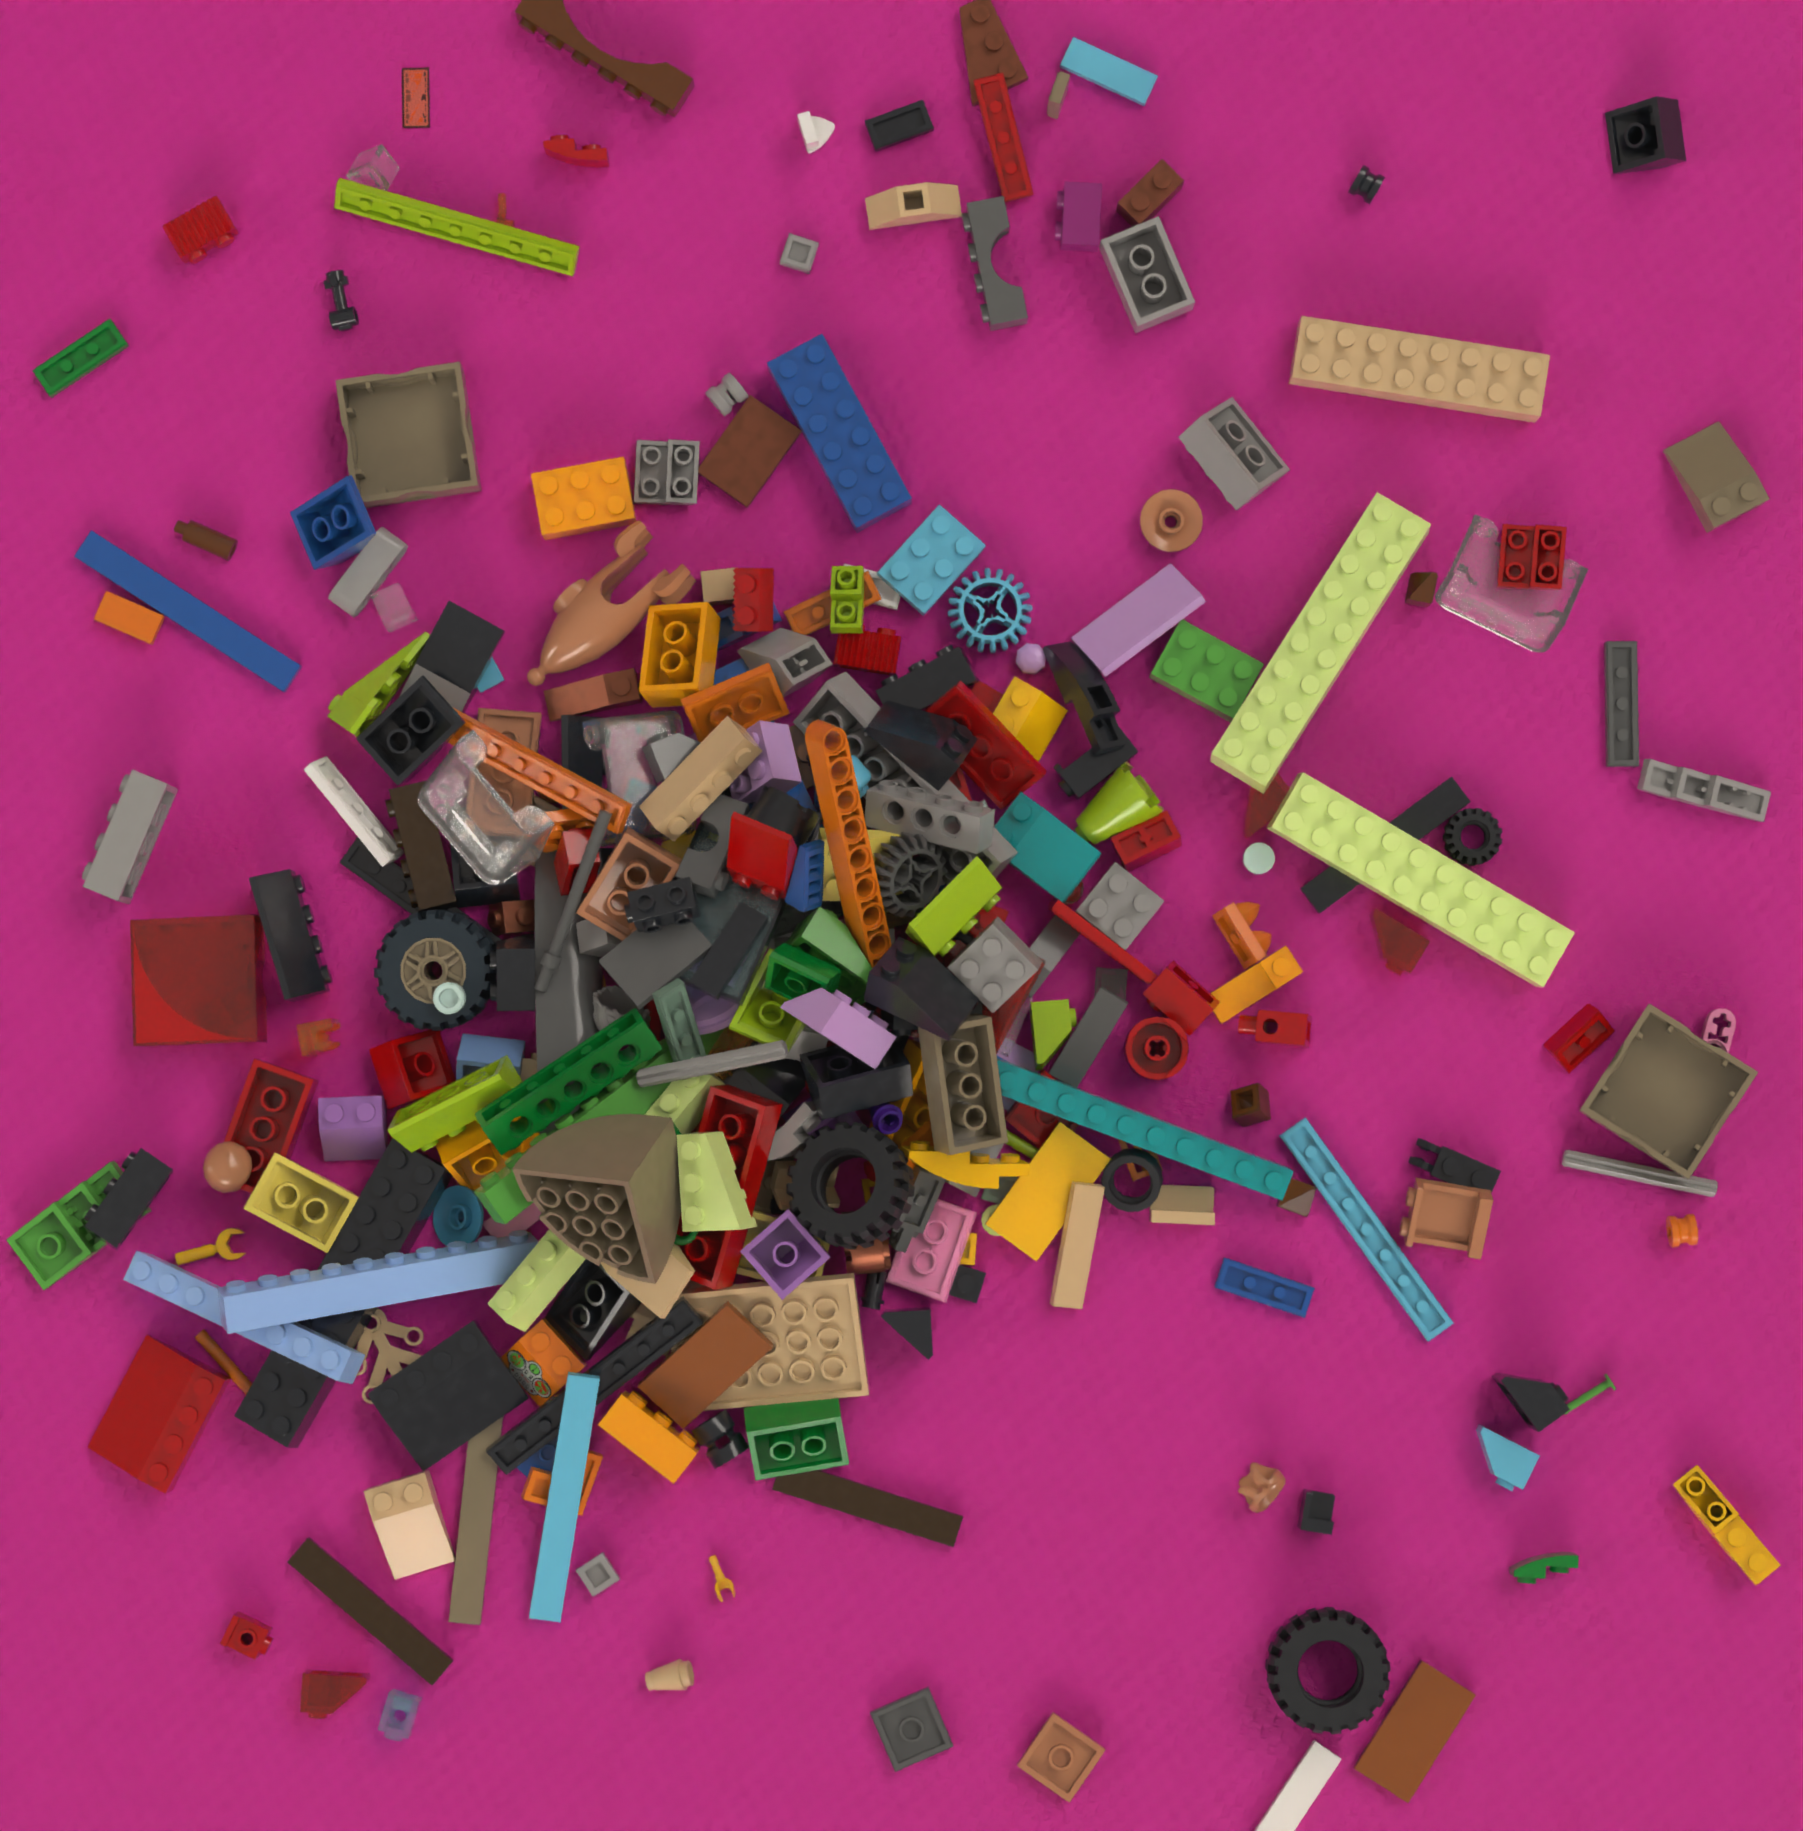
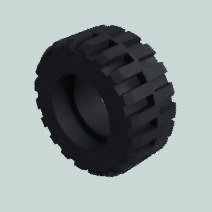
M839 1122L835 1124V1129L829 1126L819 1129L820 1136L815 1138L810 1135L804 1141L807 1144L806 1148L803 1151L797 1149L793 1156L797 1159L795 1167L789 1166L787 1175L792 1178V1183L786 1184V1192L793 1199L789 1202L792 1212L798 1215V1222L808 1229L810 1233L836 1247L842 1246L845 1249H856L857 1245H860L863 1248L874 1246L873 1240L875 1239L883 1242L890 1237L887 1231L892 1227L896 1230L899 1229L903 1224L899 1218L902 1213L909 1214L912 1206L907 1203L908 1197H914L915 1187L910 1184L914 1174L912 1168L906 1164L908 1158L890 1138L875 1128H869L862 1123L854 1122L851 1126L847 1122ZM853 1158H864L873 1165L875 1171V1187L870 1199L864 1206L848 1214L834 1212L829 1207L826 1199V1186L830 1175L841 1163Z
M1324 1607L1321 1610H1316L1315 1608L1305 1610L1306 1613L1300 1616L1296 1614L1289 1619L1290 1623L1285 1627L1281 1626L1276 1632L1277 1637L1275 1641H1271L1268 1648L1269 1657L1266 1659L1265 1669L1268 1676L1266 1678L1268 1687L1273 1698L1287 1717H1290L1302 1728L1307 1727L1311 1729L1312 1732L1322 1734L1323 1731H1328L1331 1734H1340L1343 1729L1348 1728L1351 1731L1358 1728V1723L1364 1719L1368 1721L1374 1716L1372 1712L1376 1707H1381L1385 1700L1383 1698L1384 1692L1389 1689L1390 1680L1388 1679V1672H1391L1384 1644L1366 1622L1354 1616L1351 1612L1335 1610L1333 1607ZM1325 1640L1336 1641L1348 1647L1357 1663V1677L1353 1686L1344 1695L1332 1700H1321L1311 1696L1304 1690L1298 1677V1665L1303 1653L1313 1644Z

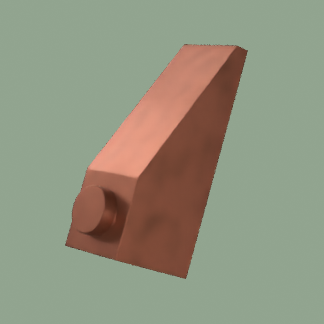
M634 668L595 676L544 691L550 722L561 720V715L582 716L642 703L637 674Z

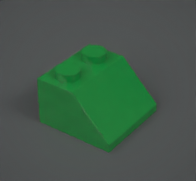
M783 943L774 949L769 956L764 988L789 1000L819 988H823L833 994L839 986L842 970L838 969L830 961L820 960L809 955L801 947Z

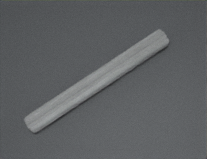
M783 1040L642 1068L636 1073L638 1085L643 1088L785 1059L788 1055V1048Z
M1565 1150L1562 1157V1165L1565 1167L1708 1197H1714L1718 1188L1716 1180L1692 1175L1687 1180L1673 1171L1572 1150Z

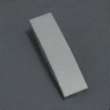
M1644 759L1637 787L1638 790L1758 822H1764L1771 795L1770 791L1718 775H1708L1689 768L1672 766L1653 759Z

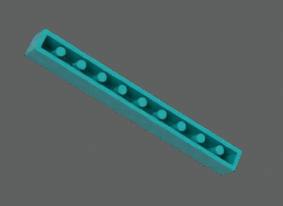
M997 1058L1002 1096L1283 1201L1294 1172L1290 1168Z

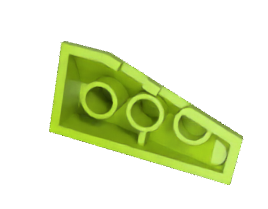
M424 632L348 688L342 696L337 694L328 706V710L331 712L327 717L358 737L382 714L411 673L430 634Z

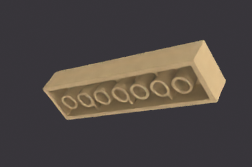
M1301 316L1297 326L1289 384L1535 423L1541 417L1550 355Z

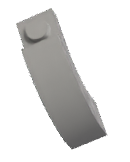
M812 1101L804 1102L779 1130L775 1131L767 1161L794 1156L797 1149L803 1151L806 1148L807 1144L804 1141L809 1137L807 1133L814 1130L821 1122L820 1115Z

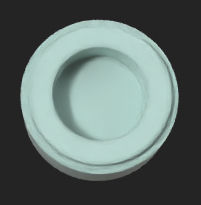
M1254 843L1243 854V864L1253 874L1259 875L1268 872L1275 862L1272 848L1265 843Z
M446 982L439 985L433 994L435 1007L444 1014L459 1012L466 1002L464 989L454 982Z

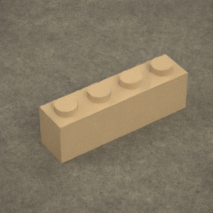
M726 716L645 799L639 808L656 830L672 841H675L760 755L762 749L745 728Z

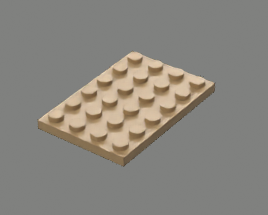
M854 1273L808 1277L783 1300L766 1281L733 1284L731 1287L717 1290L709 1287L684 1289L677 1300L683 1296L703 1318V1323L729 1301L773 1343L771 1350L704 1411L869 1395L870 1390ZM691 1332V1333H690L689 1335H687L684 1339H682L680 1342H678L676 1345H674V1346L671 1348V1352H672L673 1350H675V1349H676L685 1339H687L693 1332Z

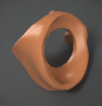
M1252 1462L1250 1473L1239 1480L1240 1488L1238 1492L1245 1496L1249 1504L1248 1508L1255 1513L1266 1510L1276 1499L1285 1485L1286 1478L1279 1469L1269 1468Z

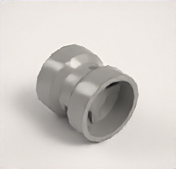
M727 373L717 387L712 386L705 392L712 404L724 417L732 411L734 404L737 402L742 403L749 397L731 373Z

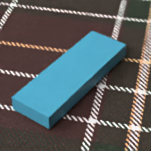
M1075 37L1072 38L1060 64V68L1142 106H1145L1158 78L1157 75Z

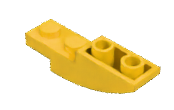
M911 1141L910 1146H900V1150L913 1163L939 1177L966 1186L999 1189V1176H1029L1030 1164L1020 1159L1018 1154L1003 1153L1001 1158H990V1155L973 1153L970 1156V1151L947 1155L935 1151L934 1146H930V1142Z
M1698 1465L1673 1484L1674 1488L1732 1561L1736 1562L1755 1586L1781 1566Z

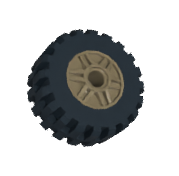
M445 909L417 912L396 923L393 926V930L390 933H386L383 938L381 949L377 950L375 959L378 960L377 968H374V978H378L379 982L377 987L378 993L385 998V1006L389 1011H394L398 1015L397 1018L404 1023L408 1022L413 1024L415 1028L422 1030L432 1029V1031L454 1028L467 1023L477 1014L481 1013L487 1007L486 1004L490 999V982L497 981V970H490V951H494L492 947L494 943L490 936H486L482 931L483 927L480 924L468 919V916L462 913H455ZM434 962L439 963L442 967L440 978L436 977L432 972ZM446 982L459 984L466 993L464 1007L454 1014L440 1012L433 1003L435 989Z

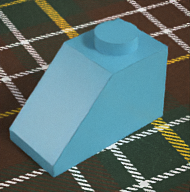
M1478 1425L1476 1432L1489 1471L1498 1477L1495 1483L1510 1491H1513L1515 1486L1523 1490L1540 1455Z

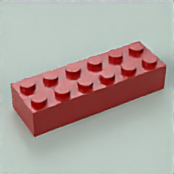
M728 1084L710 1086L698 1132L723 1131L737 1168L734 1171L740 1188L745 1190L747 1196L745 1201L752 1218L783 1104ZM680 1213L677 1234L686 1236L690 1232L682 1231V1215ZM748 1229L698 1231L695 1240L690 1244L678 1245L695 1270L690 1280L714 1290L733 1286L742 1254L740 1251L744 1247Z

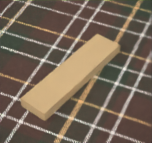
M1074 1181L1071 1183L1050 1297V1304L1054 1307L1083 1309L1105 1187L1101 1184Z

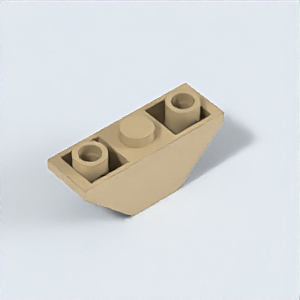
M925 182L897 186L865 198L869 230L962 217L958 185Z

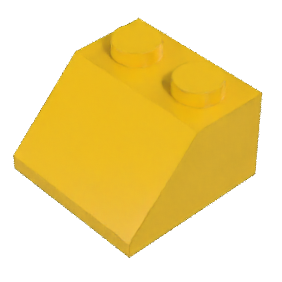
M1014 676L993 715L1039 762L1068 710L1042 691Z

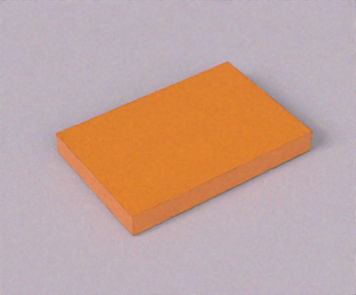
M769 662L680 699L700 743L726 716L743 728L748 729L759 720L771 722L790 714Z

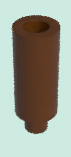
M178 520L174 527V532L183 535L182 541L227 561L232 558L237 548L238 540L193 520H190L188 524Z

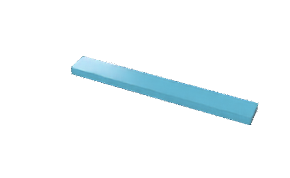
M1306 1117L1279 1135L1426 1341L1429 1342L1454 1324Z
M568 1372L529 1611L530 1619L561 1622L600 1376L575 1372Z

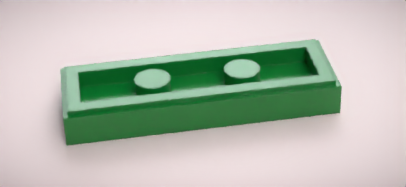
M108 319L32 371L52 398L129 347L114 322Z

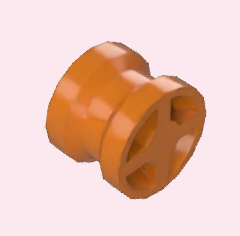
M1686 1214L1684 1218L1667 1217L1666 1230L1670 1247H1679L1681 1243L1689 1245L1698 1244V1228L1694 1214Z

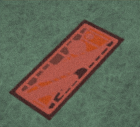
M429 67L402 68L403 128H430Z

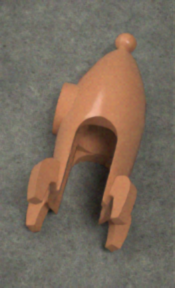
M640 520L628 526L615 539L614 550L619 557L603 567L588 581L580 579L571 584L555 601L553 610L557 613V616L545 639L541 651L540 666L532 668L527 674V680L531 685L539 686L543 684L545 675L548 673H562L597 660L617 646L646 617L649 606L655 605L659 599L665 604L678 603L696 582L692 575H690L691 572L686 566L681 564L671 574L664 569L627 602L623 604L611 603V594L614 589L648 555L644 547L653 536L645 529L646 526Z

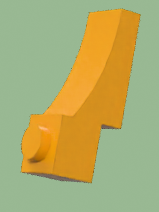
M1282 947L1211 993L1220 1001L1212 1011L1220 1024L1303 972L1288 947Z

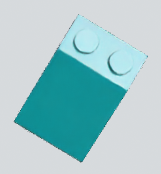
M1022 792L1019 793L994 826L1018 852L1009 862V865L1063 903H1065L1101 856L1100 851Z

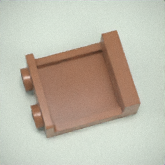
M1415 1178L1414 1188L1408 1187L1406 1195V1206H1410L1408 1217H1402L1400 1224V1235L1404 1236L1405 1246L1412 1247L1413 1242L1463 1250L1467 1251L1468 1258L1481 1260L1493 1204L1491 1190Z

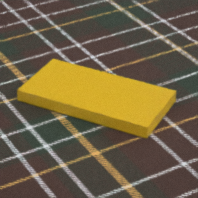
M1059 1122L1029 1162V1176L1018 1177L985 1224L1037 1262L1064 1224L1072 1181L1094 1183L1111 1159Z

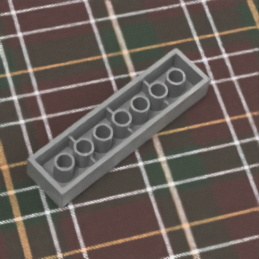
M847 672L827 680L793 721L804 735L809 724L816 720H822L842 728L847 735L851 755H855L871 773V779L867 783L869 788L879 784L880 781L891 780L897 782L900 787H920L926 789V793L949 794L953 795L955 800L969 801L949 779L939 791L936 790L864 732L880 707ZM899 804L901 811L904 812L902 806ZM927 811L928 816L932 819L930 812ZM955 817L957 824L960 826L959 820ZM994 826L992 846L978 854L939 845L943 850L942 855L947 859L943 866L948 870V873L943 875L942 879L948 885L976 856L982 860L996 878L1018 852Z

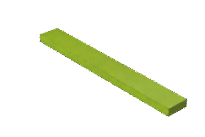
M339 178L336 184L335 209L569 276H574L580 246L343 178Z

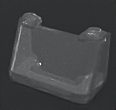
M1475 514L1435 595L1436 602L1444 609L1530 651L1546 652L1564 627L1588 569L1579 565L1574 560H1564L1562 590L1497 588L1500 543L1496 540L1499 536V530L1491 520Z
M674 710L656 711L584 721L583 737L586 744L591 750L603 751L608 791L632 804L623 833L627 826L655 843L670 840L654 828L639 808L645 799L662 783L656 784L642 748L651 744L650 737L667 731L668 736L676 733L684 735L683 722L679 713ZM697 819L679 837L692 834L696 829ZM606 829L601 847L616 846L623 833L615 834Z
M472 730L461 737L421 787L417 800L421 810L477 875L488 884L498 885L539 859L555 823L542 809L536 806H526L517 812L510 808L476 768V766L484 761L487 747L477 733Z

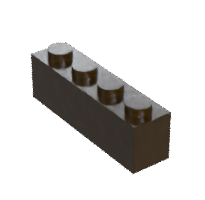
M426 781L389 789L391 798L386 799L385 803L389 818L396 817L398 829L393 830L396 847H403L406 859H402L400 862L404 878L411 877L414 889L408 890L412 908L418 907L419 912L457 907Z

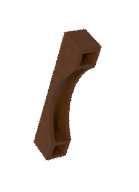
M522 0L515 10L517 20H519L518 25L530 34L540 33L546 37L544 41L558 51L564 48L572 53L571 58L583 67H587L589 64L598 70L597 74L609 83L613 84L614 81H617L625 86L623 90L628 95L637 100L642 97L651 103L650 107L662 116H666L668 113L675 118L695 87L693 78L667 62L655 64L633 63L615 58L601 51L590 43L574 26L566 12L563 0Z

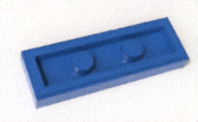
M1225 1257L1214 1285L1215 1288L1304 1318L1315 1289L1314 1287Z

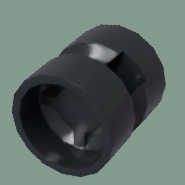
M727 1409L711 1417L691 1431L699 1445L708 1448L706 1456L714 1469L722 1466L749 1448L741 1432L733 1430L735 1422ZM726 1435L730 1442L718 1448L715 1441Z

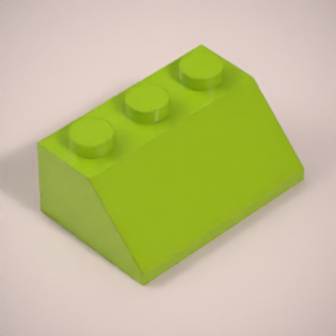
M976 856L908 924L905 933L917 945L927 949L934 957L937 954L944 957L956 944L952 939L960 931L966 935L978 922L975 916L982 909L989 912L999 902L1001 898L997 894L1002 887L982 860Z

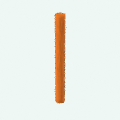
M203 1329L194 1338L246 1395L253 1383Z

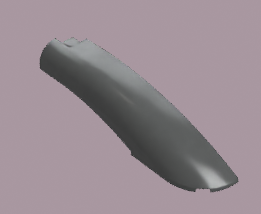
M557 850L553 852L535 851V984L542 968L540 961L543 953L549 949L568 895L561 896L554 866ZM587 893L582 894L578 908L581 905ZM576 913L560 953L562 957L558 970H554L547 991L542 992L535 989L537 1072L599 1032L593 1018V992L603 988L604 968L599 963L602 957L579 953L576 923L586 919ZM602 1063L596 1064L593 1068L599 1067ZM575 1081L567 1083L566 1086L573 1084ZM543 1099L539 1104L546 1102L548 1099ZM579 1104L570 1112L571 1115L581 1108ZM564 1115L551 1122L540 1134L551 1132L556 1128L555 1122Z

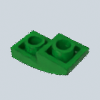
M1574 1552L1537 1555L1510 1566L1509 1574L1517 1577V1582L1536 1584L1537 1578L1546 1579V1566H1550V1572L1569 1573V1568H1578L1579 1555Z

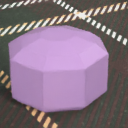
M1026 643L1017 651L1016 665L1022 673L1035 675L1045 667L1046 656L1043 649L1037 644Z

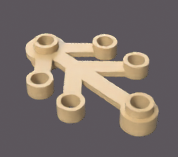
M379 1308L371 1315V1317L377 1320V1326L374 1329L364 1327L365 1331L359 1339L356 1349L365 1354L362 1362L363 1369L356 1376L362 1375L367 1370L366 1357L372 1341H374L379 1351L369 1385L362 1391L364 1401L369 1404H373V1402L367 1398L366 1392L369 1388L375 1389L383 1383L387 1368L391 1376H394L403 1369L399 1362L410 1365L422 1356L391 1346L385 1334L403 1338L411 1346L419 1345L424 1339V1333L419 1327L408 1328L389 1322L385 1313ZM416 1330L419 1332L420 1339L417 1342L409 1340L408 1334L410 1331Z

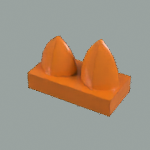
M1233 902L1212 915L1243 968L1246 969L1267 956L1266 952L1270 947L1272 934L1265 931H1251L1250 929L1258 915L1260 904L1253 902L1235 904Z

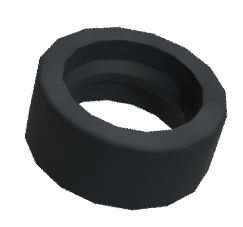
M1137 1148L1123 1149L1115 1153L1106 1165L1101 1179V1184L1105 1187L1104 1195L1108 1202L1117 1209L1127 1212L1142 1211L1150 1207L1158 1198L1163 1182L1162 1169L1156 1158L1148 1152ZM1125 1163L1141 1165L1150 1175V1187L1145 1194L1139 1197L1123 1195L1114 1185L1113 1177L1115 1171Z

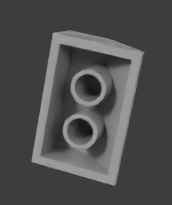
M1233 397L1200 416L1178 437L1185 445L1186 450L1194 456L1204 469L1205 474L1213 480L1223 493L1224 498L1232 504L1235 510L1252 501L1290 471Z

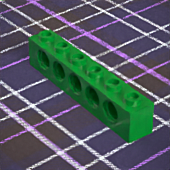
M635 1007L476 1112L475 1116L487 1137L498 1152L503 1155L507 1151L519 1147L524 1140L533 1134L546 1129L551 1122L560 1116L572 1112L578 1104L587 1098L599 1094L604 1087L616 1079L626 1076L631 1069L640 1063L652 1059L663 1048ZM629 1045L626 1049L619 1051L623 1046ZM602 1063L599 1067L593 1068L596 1064ZM575 1081L573 1084L566 1086L567 1083ZM543 1099H548L546 1102L539 1104ZM521 1116L519 1120L511 1122L514 1118Z

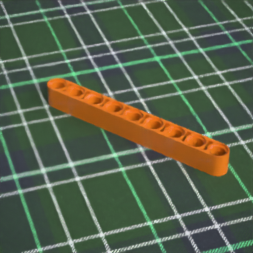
M816 720L806 728L805 742L847 928L873 968L891 947L892 943L848 739L842 728L822 720Z

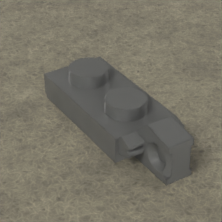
M915 1165L913 1169L914 1178L910 1180V1184L915 1187L914 1197H908L907 1203L912 1205L909 1214L902 1213L899 1220L903 1224L898 1230L893 1227L890 1229L891 1234L888 1240L894 1250L906 1253L912 1237L916 1238L919 1233L923 1234L946 1179L927 1171L919 1165Z

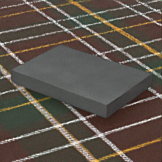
M693 922L686 925H676L674 923L662 926L663 928L660 931L654 933L635 930L599 960L600 965L639 1010L653 999L652 993L682 976L704 958L713 946Z

